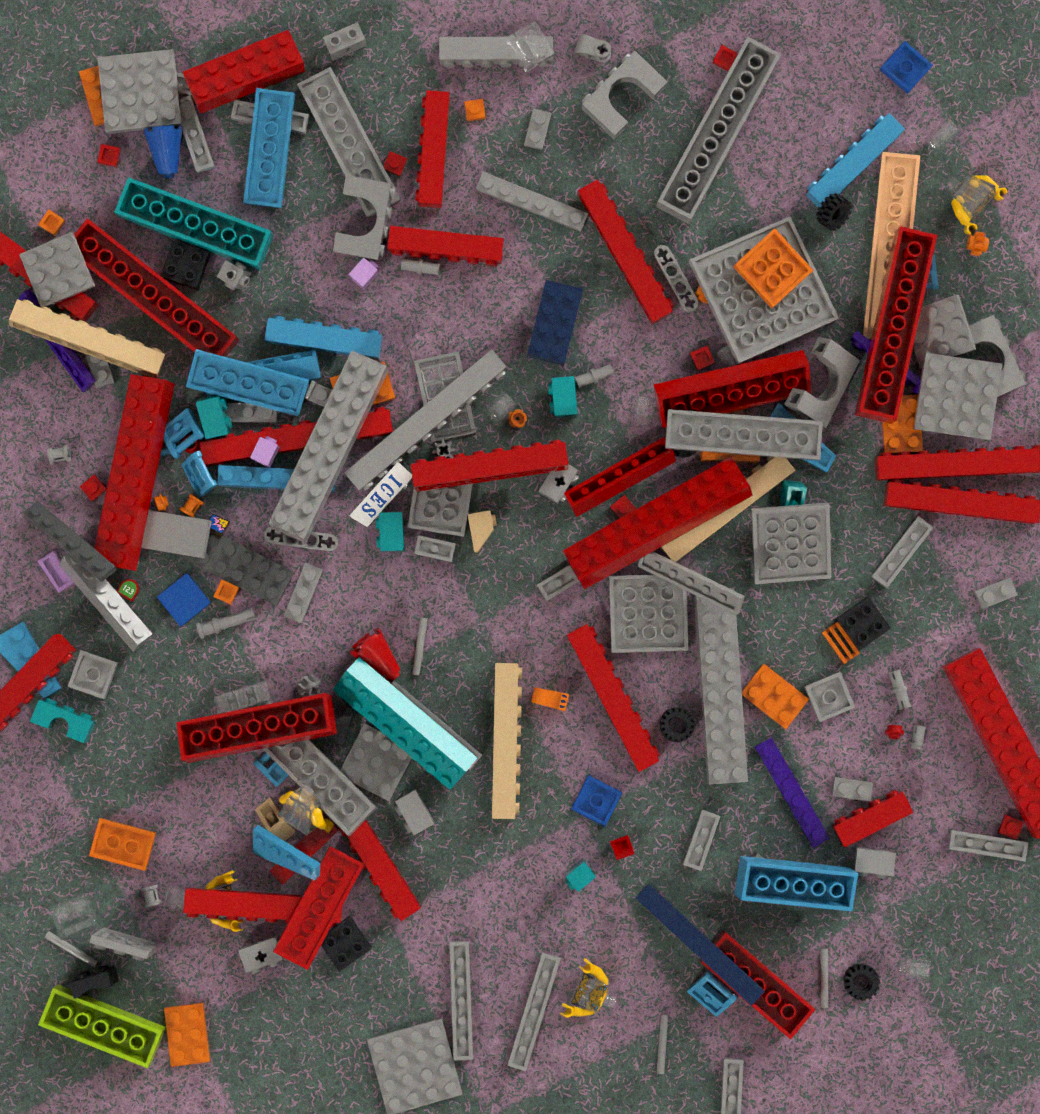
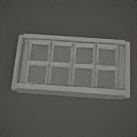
M459 351L414 361L424 406L463 374ZM465 404L461 408L462 412L454 418L451 416L447 419L448 423L442 429L438 430L436 428L432 432L431 442L475 434L476 429L471 406Z

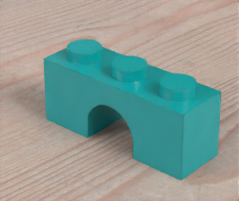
M50 698L38 700L30 722L50 729L56 719L64 718L69 726L66 736L82 743L88 742L96 723L95 720H92V715L81 712V715L74 712V708L63 705V708L57 706V701Z

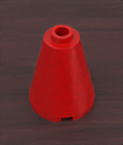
M377 627L373 629L375 633L371 636L369 633L364 635L352 646L354 650H349V652L356 659L360 657L387 681H393L400 675L398 673L400 667L382 631Z

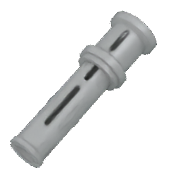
M253 608L219 619L213 617L210 621L201 624L200 622L196 623L200 638L204 639L205 636L213 633L220 634L223 629L256 620Z

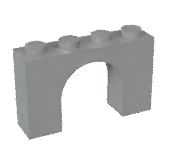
M636 51L631 55L628 53L622 59V64L618 68L614 67L609 72V77L605 82L601 80L595 87L596 91L592 95L589 93L582 100V110L613 140L627 128L628 121L612 107L609 101V93L612 88L619 83L631 82L638 85L654 100L666 88L668 83Z
M346 175L343 194L370 201L376 209L377 221L372 231L363 236L336 232L334 252L380 260L381 257H384L386 246L383 245V242L389 232V227L386 226L387 219H390L392 215L390 202L394 200L396 189L393 188L394 184Z
M992 315L970 325L969 329L974 345H988L999 355L1000 364H1002L997 395L999 397L1025 385L1026 377L1017 366L1018 360L1016 355L1011 353L1009 349L1010 343L1008 338L1002 334L1000 321Z
M818 337L810 354L826 366L828 371L827 386L824 392L816 398L805 390L792 388L784 405L806 420L823 421L822 427L826 428L860 360L832 339Z

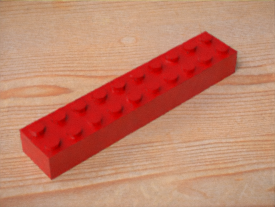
M88 218L75 232V238L88 269L194 353L195 349L227 357L240 341L236 335Z
M902 226L895 231L854 414L856 416L889 424L897 421L937 235Z
M130 375L94 547L116 568L137 570L175 387L174 383L164 379Z
M729 457L564 549L563 552L585 590L750 498L753 494L750 485L732 457Z
M975 648L943 665L942 668L1031 836L1039 839L1040 759L981 648Z

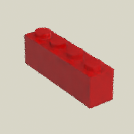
M896 789L886 794V798L882 800L879 798L869 802L870 806L864 809L862 807L851 811L853 815L847 818L844 815L835 819V824L831 826L841 846L845 848L914 813L905 794L902 791L897 792Z

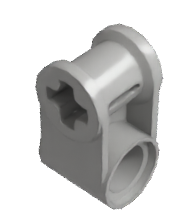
M580 34L574 54L578 57L581 55L585 56V59L604 63L611 57V46L606 41ZM602 49H605L606 52H604L603 55L600 54V51H602Z

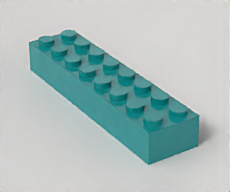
M129 177L114 211L118 218L232 261H239L259 271L274 237L273 233L268 229Z
M360 657L346 670L333 688V691L339 697L343 698L354 710L363 715L368 722L377 727L449 790L452 789L477 759L472 752Z

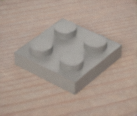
M80 650L68 687L106 699L118 662Z
M841 672L804 686L818 722L855 708Z

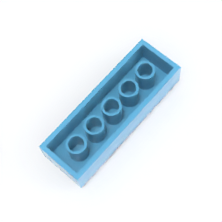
M740 856L734 894L743 901L852 911L858 873L850 867Z

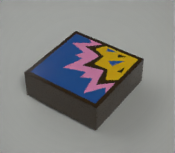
M212 514L209 518L212 521L210 534L221 538L228 528L230 521Z

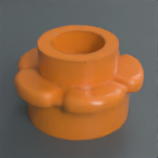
M520 409L510 412L508 416L509 424L512 427H523L527 421L526 414Z
M159 494V496L154 497L157 511L165 512L166 507H169L166 496L162 497Z

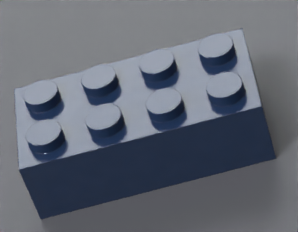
M549 280L545 281L527 357L564 366L583 289Z

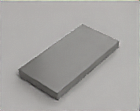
M149 510L141 548L205 559L212 521Z

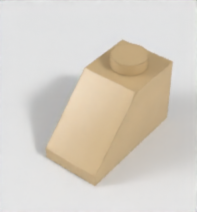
M490 510L468 514L474 553L480 551L494 531L493 526H497L495 514L491 515Z
M270 797L255 809L267 831L283 841H286L296 832L290 821Z

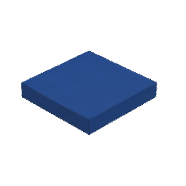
M904 41L879 70L908 94L930 70L933 64Z
M188 573L157 596L180 627L211 604L210 600Z
M588 775L571 810L605 827L623 792Z

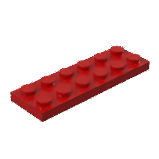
M329 846L320 862V876L316 880L311 879L273 952L308 970L364 864Z

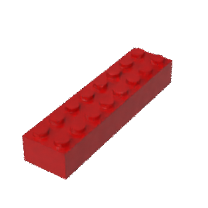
M803 350L653 384L657 413L662 428L667 427L668 409L725 414L785 400L788 398L792 388L805 390L811 394L809 362Z
M552 440L547 445H542L541 442L532 443L530 447L523 448L522 445L512 446L511 450L503 451V448L492 449L491 453L475 451L470 456H465L464 453L455 454L453 458L446 459L445 456L435 457L434 461L426 462V459L415 460L414 464H411L414 488L416 492L546 474L550 473V471L568 470L569 464L565 442Z
M327 693L176 722L181 761L187 763L337 734L332 696Z

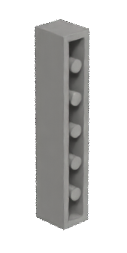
M553 36L439 37L440 65H444L446 68H453L455 65H462L465 68L481 65L482 67L489 68L493 64H500L501 67H511L512 64H519L520 67H529L530 64L548 67L549 64H553Z
M69 554L62 557L59 566L133 652L149 641L152 636L150 630L106 579L100 582Z

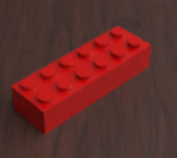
M288 29L185 70L183 75L198 111L202 114L254 93L256 88L264 89L304 73L305 68L302 57Z
M723 930L713 943L765 991L752 1007L791 1040L816 1009ZM699 958V961L707 969H709L714 975H716L721 981H723L728 987H730L718 974H716L703 960Z

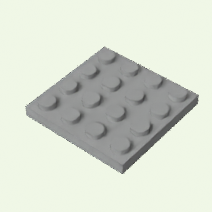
M173 49L98 57L106 134L138 131L145 128L152 129V127L182 126L175 52Z
M925 353L913 429L991 440L1002 364Z
M829 503L751 509L755 584L831 578Z
M656 575L609 576L611 653L688 651L686 590Z
M442 1018L367 1039L387 1114H396L463 1095Z

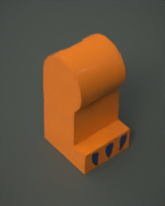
M534 687L531 702L566 711L569 694Z

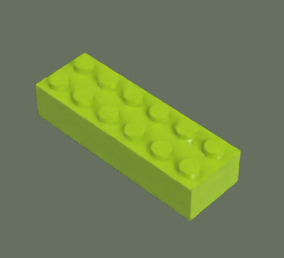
M59 984L52 989L38 1024L41 1027L145 1068L152 1064L166 1029L163 1025L84 994L74 999L71 989Z

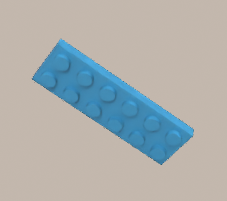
M256 88L244 204L282 208L295 93Z
M195 349L186 387L299 417L309 379Z

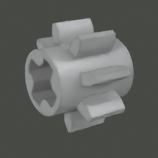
M442 439L441 444L435 443L437 450L432 451V453L438 454L437 457L445 456L447 459L453 458L451 453L456 452V449H451V441L446 444L444 439ZM441 447H442L443 449H445L446 447H448V449H447L448 454H447V455H446V454L440 455V454H441V451H440V448H441Z
M312 674L309 677L304 676L297 684L300 688L297 692L302 697L317 695L321 691L319 686L321 681Z

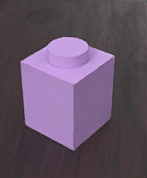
M363 257L348 275L365 290L379 274L378 265L371 259L367 261Z
M268 436L265 439L260 437L250 458L270 468L280 447L276 444L277 441Z

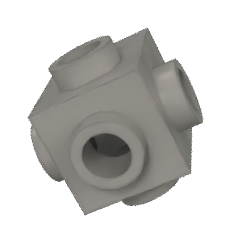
M225 260L217 277L226 282L225 286L232 290L236 288L244 289L250 281L251 272L246 269L247 266L239 261Z

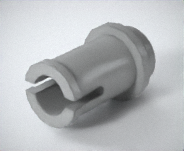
M913 725L912 742H910L911 748L922 750L923 746H925L923 741L926 727Z

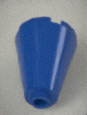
M174 126L152 127V131L149 132L148 128H145L144 134L158 175H162L163 178H174V174L178 173L182 126H178V129H175Z

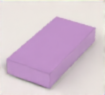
M53 550L40 559L38 563L58 593H61L73 585L74 582L59 566L61 560Z

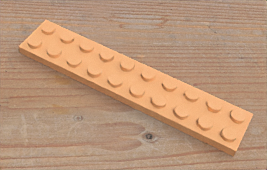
M882 152L863 327V336L871 340L895 231L900 226L913 229L920 155Z

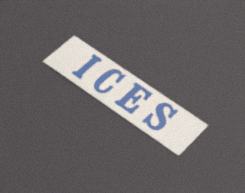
M397 462L349 516L368 527L409 482L412 474Z

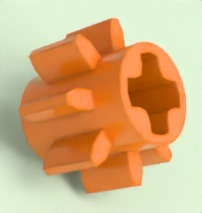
M976 231L973 236L969 235L966 249L971 250L970 255L980 256L982 252H987L989 238L984 237L985 233Z

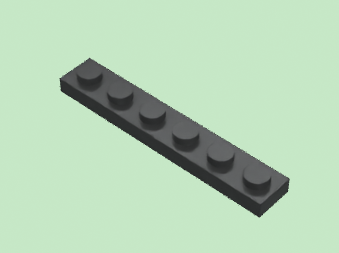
M39 501L23 512L26 519L100 582L116 571L115 566Z

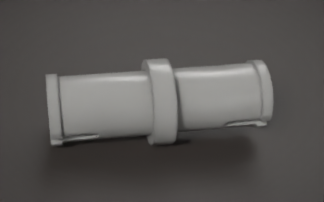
M402 259L401 270L417 272L420 275L426 273L439 276L440 263L424 262L423 259H419V261Z
M608 364L596 370L590 369L588 373L574 377L577 388L593 382L596 384L601 379L613 376L614 372L611 365Z
M900 670L888 673L894 689L892 692L896 695L899 710L912 707L906 692L908 688L904 685Z

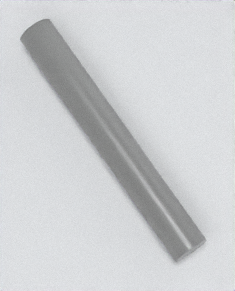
M420 617L412 670L413 675H420L428 618Z
M50 931L46 934L45 938L78 959L93 968L97 965L98 961L60 937Z
M820 948L821 1008H828V948Z
M661 1014L657 1074H664L669 1016L666 1014Z

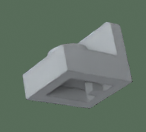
M312 380L311 384L307 386L305 399L325 407L332 389Z

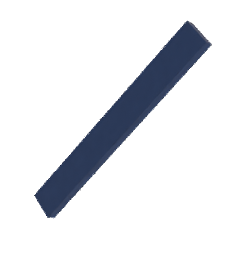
M650 884L636 897L644 907L751 1006L763 995L765 991Z

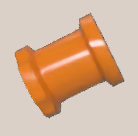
M189 494L188 501L183 507H180V510L194 518L195 512L204 503L192 494Z

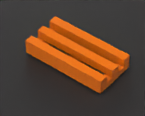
M839 622L834 623L822 632L843 664L860 654ZM834 628L838 629V631L841 633L845 641L853 650L852 654L845 646L843 641L840 639ZM829 632L832 633L848 657L845 658L828 635Z

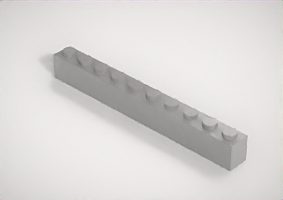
M491 349L345 472L346 476L359 491H368L374 485L373 481L378 477L380 479L385 477L391 466L404 460L402 458L407 453L410 455L418 449L417 445L422 440L424 442L429 440L433 436L432 432L435 429H442L448 423L447 419L451 416L454 418L462 412L461 408L465 404H472L477 399L476 395L481 391L484 393L492 386L490 383L495 379L498 381L507 374L505 372L507 370L505 364Z

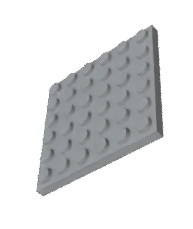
M787 217L688 261L737 365L839 319L791 217ZM775 228L813 271L771 309L733 266Z

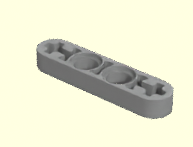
M665 245L658 246L654 251V259L683 311L687 313L694 312L698 307L696 295L671 250ZM659 250H662V252L666 251L667 254L665 255V258L667 259V261L671 259L672 262H668L664 266H662V264L665 261L663 257L657 256L659 254ZM667 267H675L677 273L674 276H669L666 273ZM679 282L683 283L686 286V290L684 292H677L675 285ZM689 292L691 295L687 297L689 301H694L693 308L686 307L687 301L685 297L683 299L680 297Z
M268 527L264 532L265 540L271 544L328 552L336 550L339 545L337 537L332 534L311 532V535L316 537V543L309 546L298 539L294 543H289L287 541V534L283 535L284 542H280L281 538L278 537L271 540L268 533L275 530L271 527ZM275 530L276 534L282 535V532ZM319 536H323L322 540L328 541L331 537L335 545H331V548H328V545L321 543L322 547H318L320 542Z

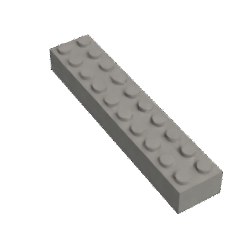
M747 37L657 201V208L690 224L781 56L780 53Z
M351 351L269 521L271 528L307 543L388 373L386 365Z
M694 595L707 783L748 782L736 615Z

